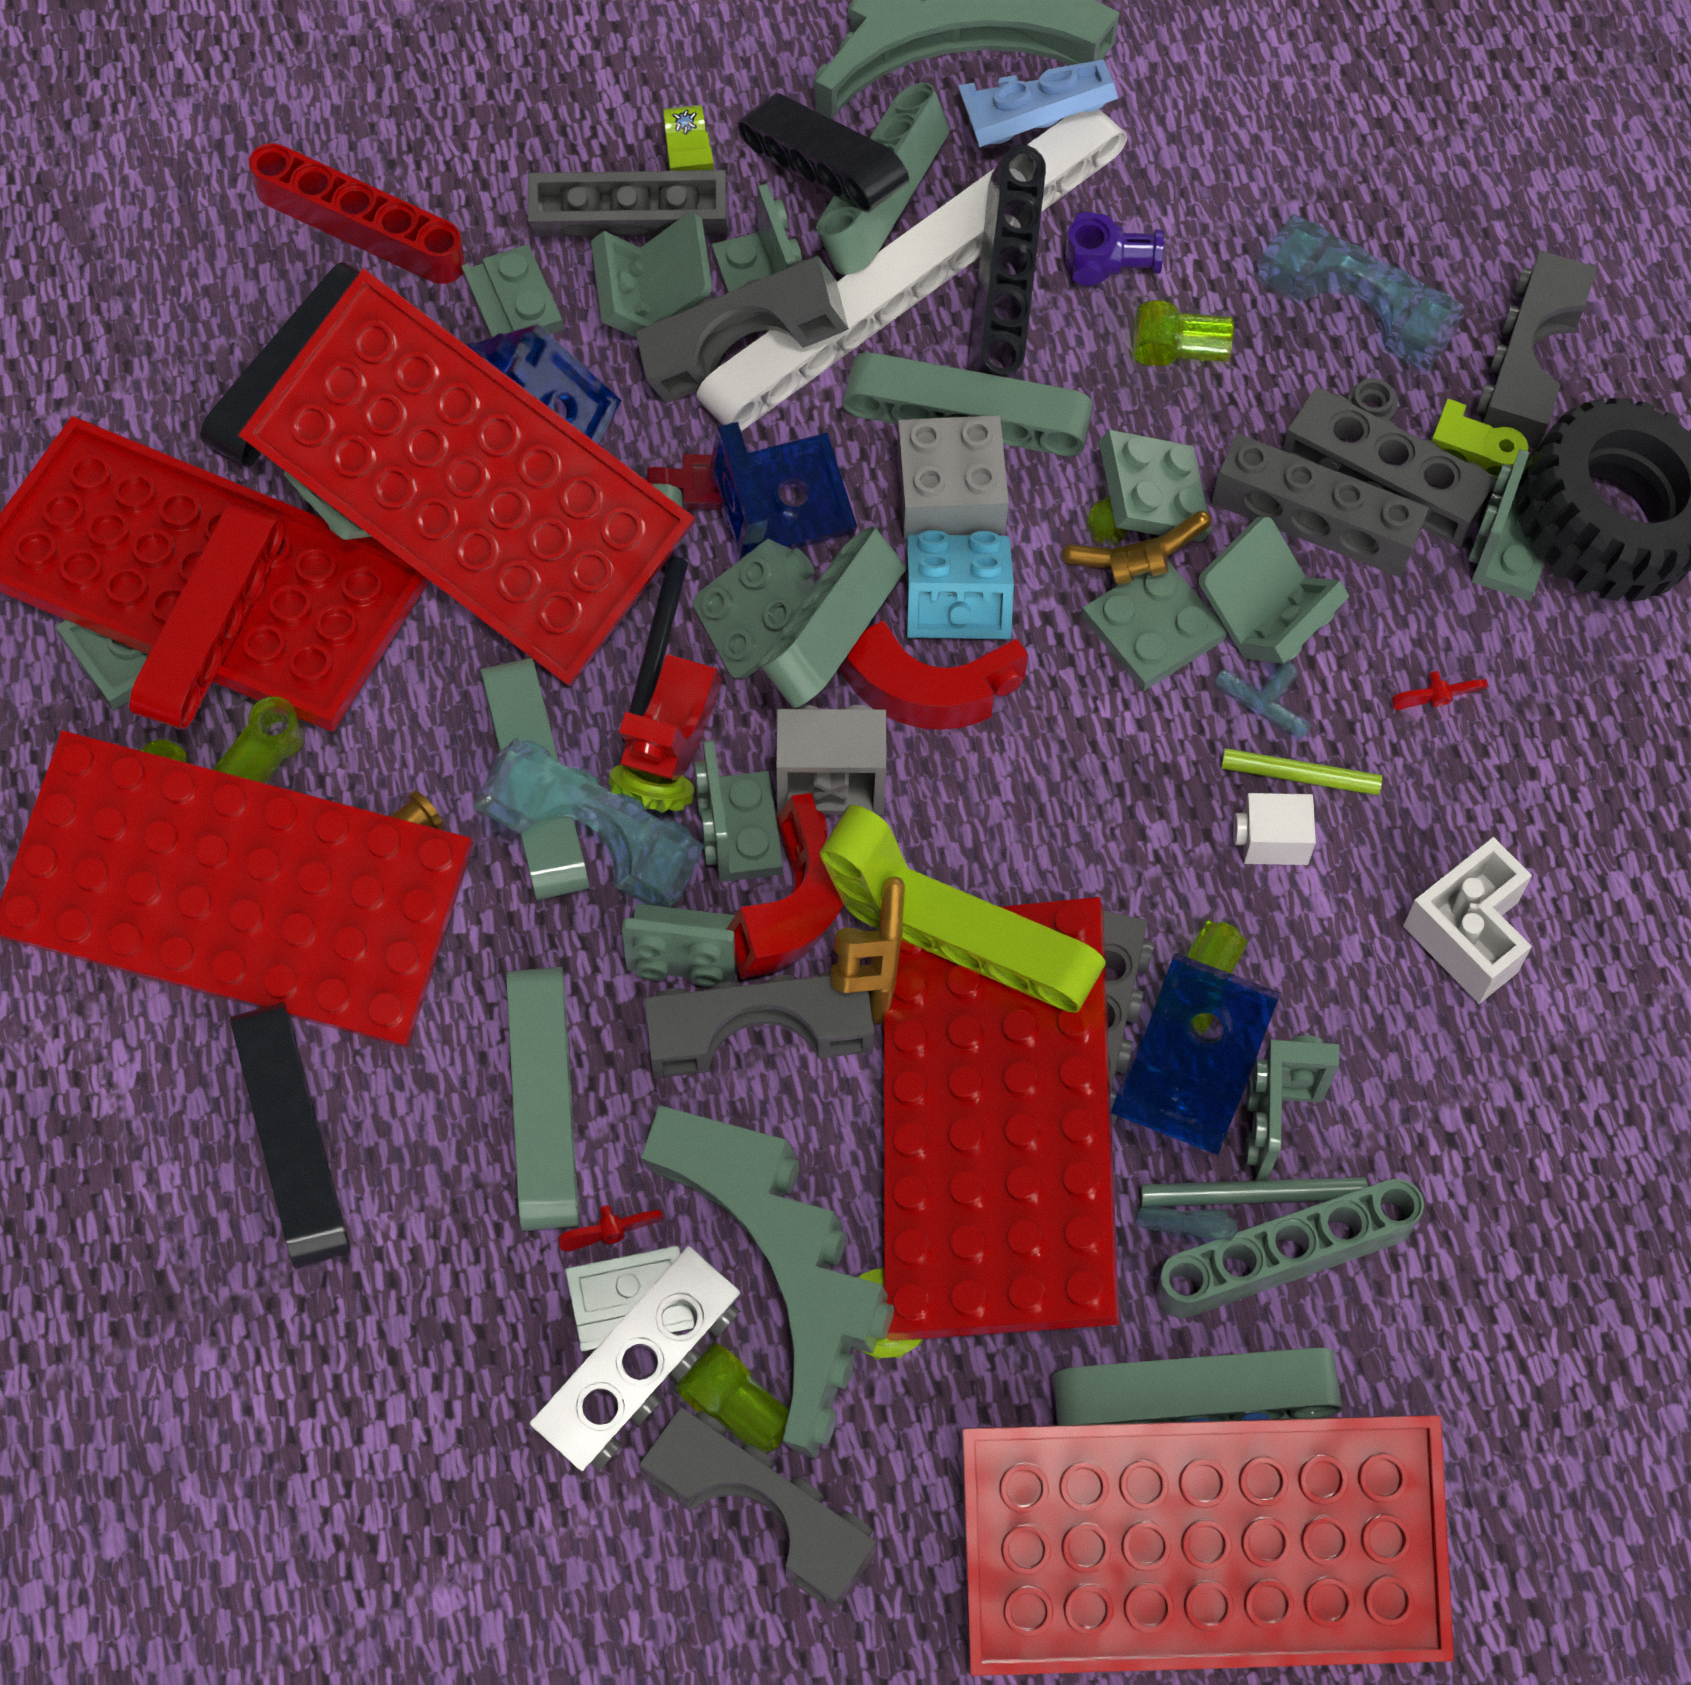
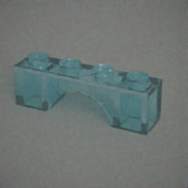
M1294 213L1264 251L1257 278L1259 283L1298 304L1311 297L1328 293L1345 294L1363 301L1378 314L1383 323L1386 336L1384 351L1426 374L1456 334L1465 308L1463 304L1455 301L1449 294L1425 285L1412 278L1406 271L1388 265L1368 254L1360 246L1351 245L1327 232L1319 224L1309 222Z
M515 738L499 753L473 805L474 809L519 834L533 823L544 818L559 816L579 820L595 830L609 848L614 864V887L647 905L669 907L679 901L704 847V844L691 837V832L686 827L674 821H661L644 811V805L637 799L625 794L616 795L598 785V780L591 773L580 768H568L550 758L551 754L546 748L535 742L520 741Z

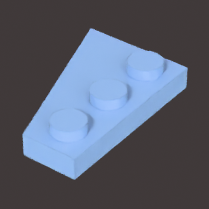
M1104 59L1047 69L1040 76L1039 80L1018 81L1017 75L1002 77L998 81L999 87L977 91L975 83L958 85L979 147L988 144L1004 143L1016 134L1036 127H1050L1062 118L1082 111L1091 112L1098 110L1107 102L1118 99L1114 81Z

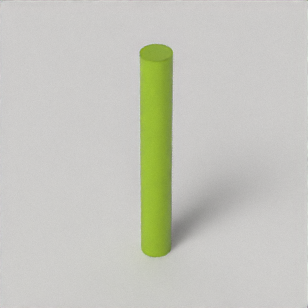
M1224 748L1221 769L1377 796L1380 794L1382 775L1227 748Z

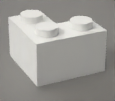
M1494 837L1416 898L1403 926L1478 1004L1519 972L1532 947L1502 917L1503 914L1519 902L1532 875Z

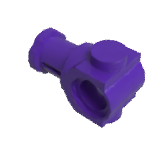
M1095 212L1076 213L1074 222L1069 227L1064 259L1066 269L1071 274V281H1075L1080 285H1095L1103 282L1110 274H1119L1121 267L1151 268L1152 273L1161 274L1164 231L1155 229L1153 234L1123 233L1122 225H1116L1106 214Z

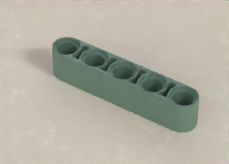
M929 83L913 84L900 91L870 137L890 148L900 158L908 171L909 183L869 213L834 196L817 223L816 229L834 270L839 274L858 272L873 261L949 134V124L934 87Z
M869 352L861 353L854 357L842 401L843 408L855 417L897 425L898 420L1000 415L1004 445L1068 457L1077 456L1083 452L1093 410L1092 400L1082 392L1072 389Z
M875 526L864 529L843 546L759 662V667L792 708L805 704L828 684L907 568Z
M530 657L481 668L485 693L536 901L589 889L586 868L533 658Z
M551 967L507 971L517 1189L521 1231L579 1227L563 968Z
M1402 1179L1386 1180L1177 1253L1170 1257L1162 1267L1155 1290L1157 1303L1164 1312L1172 1317L1188 1318L1399 1244L1410 1236L1423 1214L1424 1201L1422 1194L1409 1181ZM1387 1203L1397 1205L1405 1213L1406 1220H1391L1385 1216L1381 1205ZM1336 1221L1343 1222L1350 1226L1355 1237L1347 1240L1338 1238L1331 1232L1328 1224ZM1279 1240L1293 1241L1300 1247L1303 1255L1298 1258L1286 1257L1277 1249L1276 1242ZM1229 1258L1240 1259L1247 1264L1250 1274L1243 1277L1233 1276L1227 1272L1223 1266V1261ZM1179 1276L1187 1277L1194 1282L1198 1292L1188 1296L1181 1295L1173 1290L1169 1280Z
M1305 1348L1080 1366L1060 1370L1052 1375L1058 1425L1183 1422L1201 1418L1225 1421L1241 1420L1244 1416L1251 1413H1263L1268 1415L1269 1419L1322 1418L1335 1415L1343 1410L1334 1351L1328 1348Z

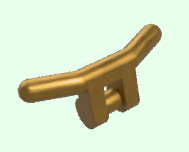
M1197 511L1163 536L1114 549L1069 544L1062 549L1061 557L1065 563L1070 565L1112 569L1117 585L1133 582V576L1151 572L1152 576L1161 575L1169 572L1168 556L1207 530L1211 525V516L1206 511Z
M896 876L887 878L883 883L880 930L863 931L857 928H842L835 934L834 951L839 956L838 963H835L831 968L830 985L835 990L844 993L872 990L870 1007L872 1021L875 1024L884 1023V1013L891 1007L896 986L905 897V884L901 878ZM871 957L870 965H860L861 958Z

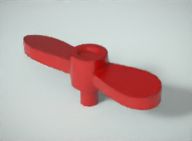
M1439 671L1429 673L1431 684L1427 689L1401 692L1394 695L1391 701L1395 710L1419 706L1429 702L1432 703L1433 707L1450 704L1453 701V696L1480 691L1488 688L1489 685L1487 679H1476L1449 685L1446 680H1441Z
M605 1205L600 1208L602 1218L598 1221V1225L566 1231L557 1240L560 1249L565 1252L580 1249L601 1240L604 1244L611 1245L622 1241L625 1238L624 1232L658 1223L664 1219L662 1210H651L620 1219L618 1215H613L610 1205Z

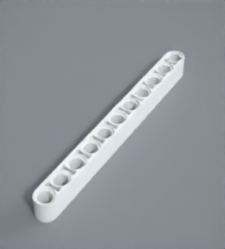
M1100 109L1091 112L1082 111L1067 116L1028 144V146L1035 148L1042 154L1046 163L1042 211L1116 158L1125 146L1127 133ZM995 168L879 251L867 267L858 272L847 274L837 282L849 330L805 348H802L790 335L770 330L709 374L697 391V400L730 433H740L981 256L989 182ZM1010 169L1012 176L1017 180L1026 181L1019 171ZM1004 215L1006 221L1011 226L1021 227L1016 218Z

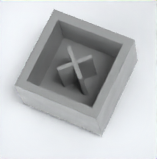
M1000 415L898 420L897 461L904 539L908 535H919L928 530L942 531L948 535H971L978 531L1005 534L1009 500Z
M812 705L777 709V814L781 812L792 795L812 793L817 811H821L823 814H843L847 806L852 804L862 806L877 815H884L886 710H873L865 705H852L845 709H819Z

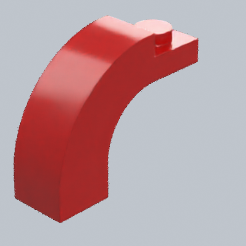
M883 620L863 631L838 669L854 692L874 710H886V717L902 724L923 729H956L977 724L992 717L994 694L998 697L1008 695L1016 690L1023 682V679H1025L1028 653L1020 641L1015 639L965 665L947 668L935 667L922 663L910 656L901 647Z
M666 654L655 691L645 714L639 716L625 711L619 733L625 740L626 746L620 764L670 780H678L685 773L694 758L715 706L723 681L718 669Z
M812 793L792 795L776 818L793 873L791 895L774 902L741 907L726 928V930L733 931L735 934L736 964L741 979L773 973L797 962L816 945L843 906V902L819 854L826 842L828 829L824 814L821 811H817Z

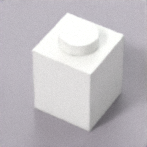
M1248 793L1243 813H1235L1233 821L1234 845H1243L1244 864H1309L1316 844L1313 794Z

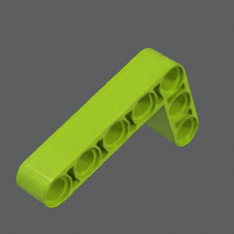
M852 804L847 806L819 852L844 906L854 917L863 923L880 930L883 883L891 876L899 877L905 884L901 940L1059 1009L1073 1013L1079 1012L1105 967L1106 961L1103 956L1089 945L909 869L890 826L880 816L862 806Z

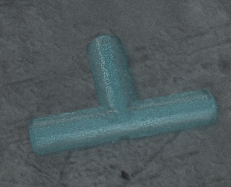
M1289 662L1280 664L1261 690H1258L1227 669L1222 670L1214 682L1217 689L1296 739H1303L1311 728L1309 721L1278 702L1298 676V670L1293 664Z
M1143 1206L1137 1213L1138 1225L1143 1229L1231 1241L1237 1233L1235 1220L1229 1218L1227 1212L1223 1209L1185 1212Z

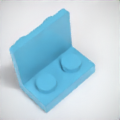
M928 530L919 535H908L907 638L1011 639L1014 579L1010 538L1008 536H999L990 531H978L971 535H948L942 531Z

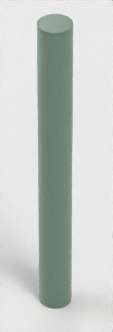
M1366 1177L1141 1184L1140 1201L1141 1207L1329 1201L1366 1188L1368 1185Z

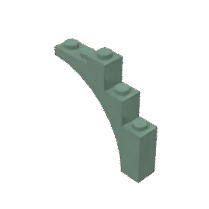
M852 0L847 13L850 19V32L844 37L838 54L831 63L823 64L815 75L813 81V89L816 91L815 111L832 119L854 95L882 76L913 62L948 53L978 50L1024 52L1059 60L1069 65L1103 60L1116 42L1120 12L1096 0Z
M659 1105L641 1159L652 1173L695 1190L727 1211L755 1239L770 1262L787 1304L794 1345L793 1398L783 1441L794 1453L816 1458L820 1444L827 1445L835 1428L837 1412L831 1410L838 1387L845 1389L852 1375L855 1357L849 1353L851 1347L873 1353L877 1339H885L888 1335L894 1316V1306L886 1303L888 1294L882 1284L829 1270L830 1264L837 1266L842 1258L846 1244V1233L842 1231L843 1226L834 1211L783 1197L784 1193L790 1194L793 1191L799 1174V1161L795 1160L796 1154L786 1139Z

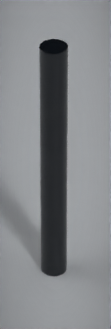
M670 557L668 559L629 713L639 716L645 714L659 679L688 567V562L681 557Z

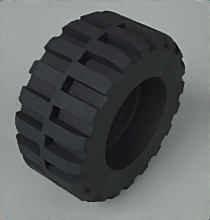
M1609 398L1606 403H1604L1603 399L1585 402L1578 408H1571L1551 427L1525 464L1518 484L1519 490L1515 494L1517 513L1523 514L1518 520L1524 537H1531L1533 541L1530 546L1531 550L1539 561L1543 558L1546 559L1552 566L1550 569L1551 573L1560 580L1565 576L1575 583L1573 588L1585 594H1590L1593 590L1600 593V598L1619 601L1623 595H1625L1626 601L1646 600L1649 596H1659L1669 591L1691 570V429L1687 431L1678 424L1680 418L1672 413L1666 412L1663 415L1655 411V405L1638 401L1635 405L1629 404L1628 398ZM1590 477L1612 481L1632 493L1646 510L1651 523L1630 519L1610 507L1598 494Z

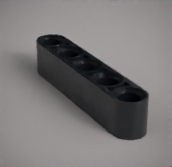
M780 93L773 94L737 121L742 138L757 155L864 212L869 213L909 183L907 169L890 148Z
M1028 145L1012 147L1004 155L990 178L968 361L969 371L1011 378L1022 366L1026 353L1046 176V163L1042 154ZM1010 169L1019 171L1026 181L1017 180L1012 176ZM1004 215L1016 218L1021 228L1011 226L1006 221ZM999 260L1006 261L1012 265L1015 274L1005 272L1001 268ZM993 307L1004 309L1008 313L1010 321L1000 319L995 314ZM988 353L998 355L1003 360L1005 368L994 366L988 358Z
M341 262L328 272L209 412L200 432V439L205 445L242 466L249 467L254 464L262 453L238 434L361 271Z
M284 1001L231 1016V1027L286 1245L294 1269L350 1254V1243L290 1015L286 1011V1003Z

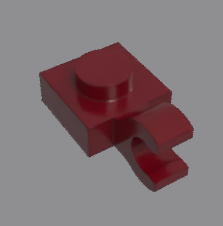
M683 454L681 469L667 467L647 468L645 480L650 484H669L681 490L683 494V509L733 510L734 455Z

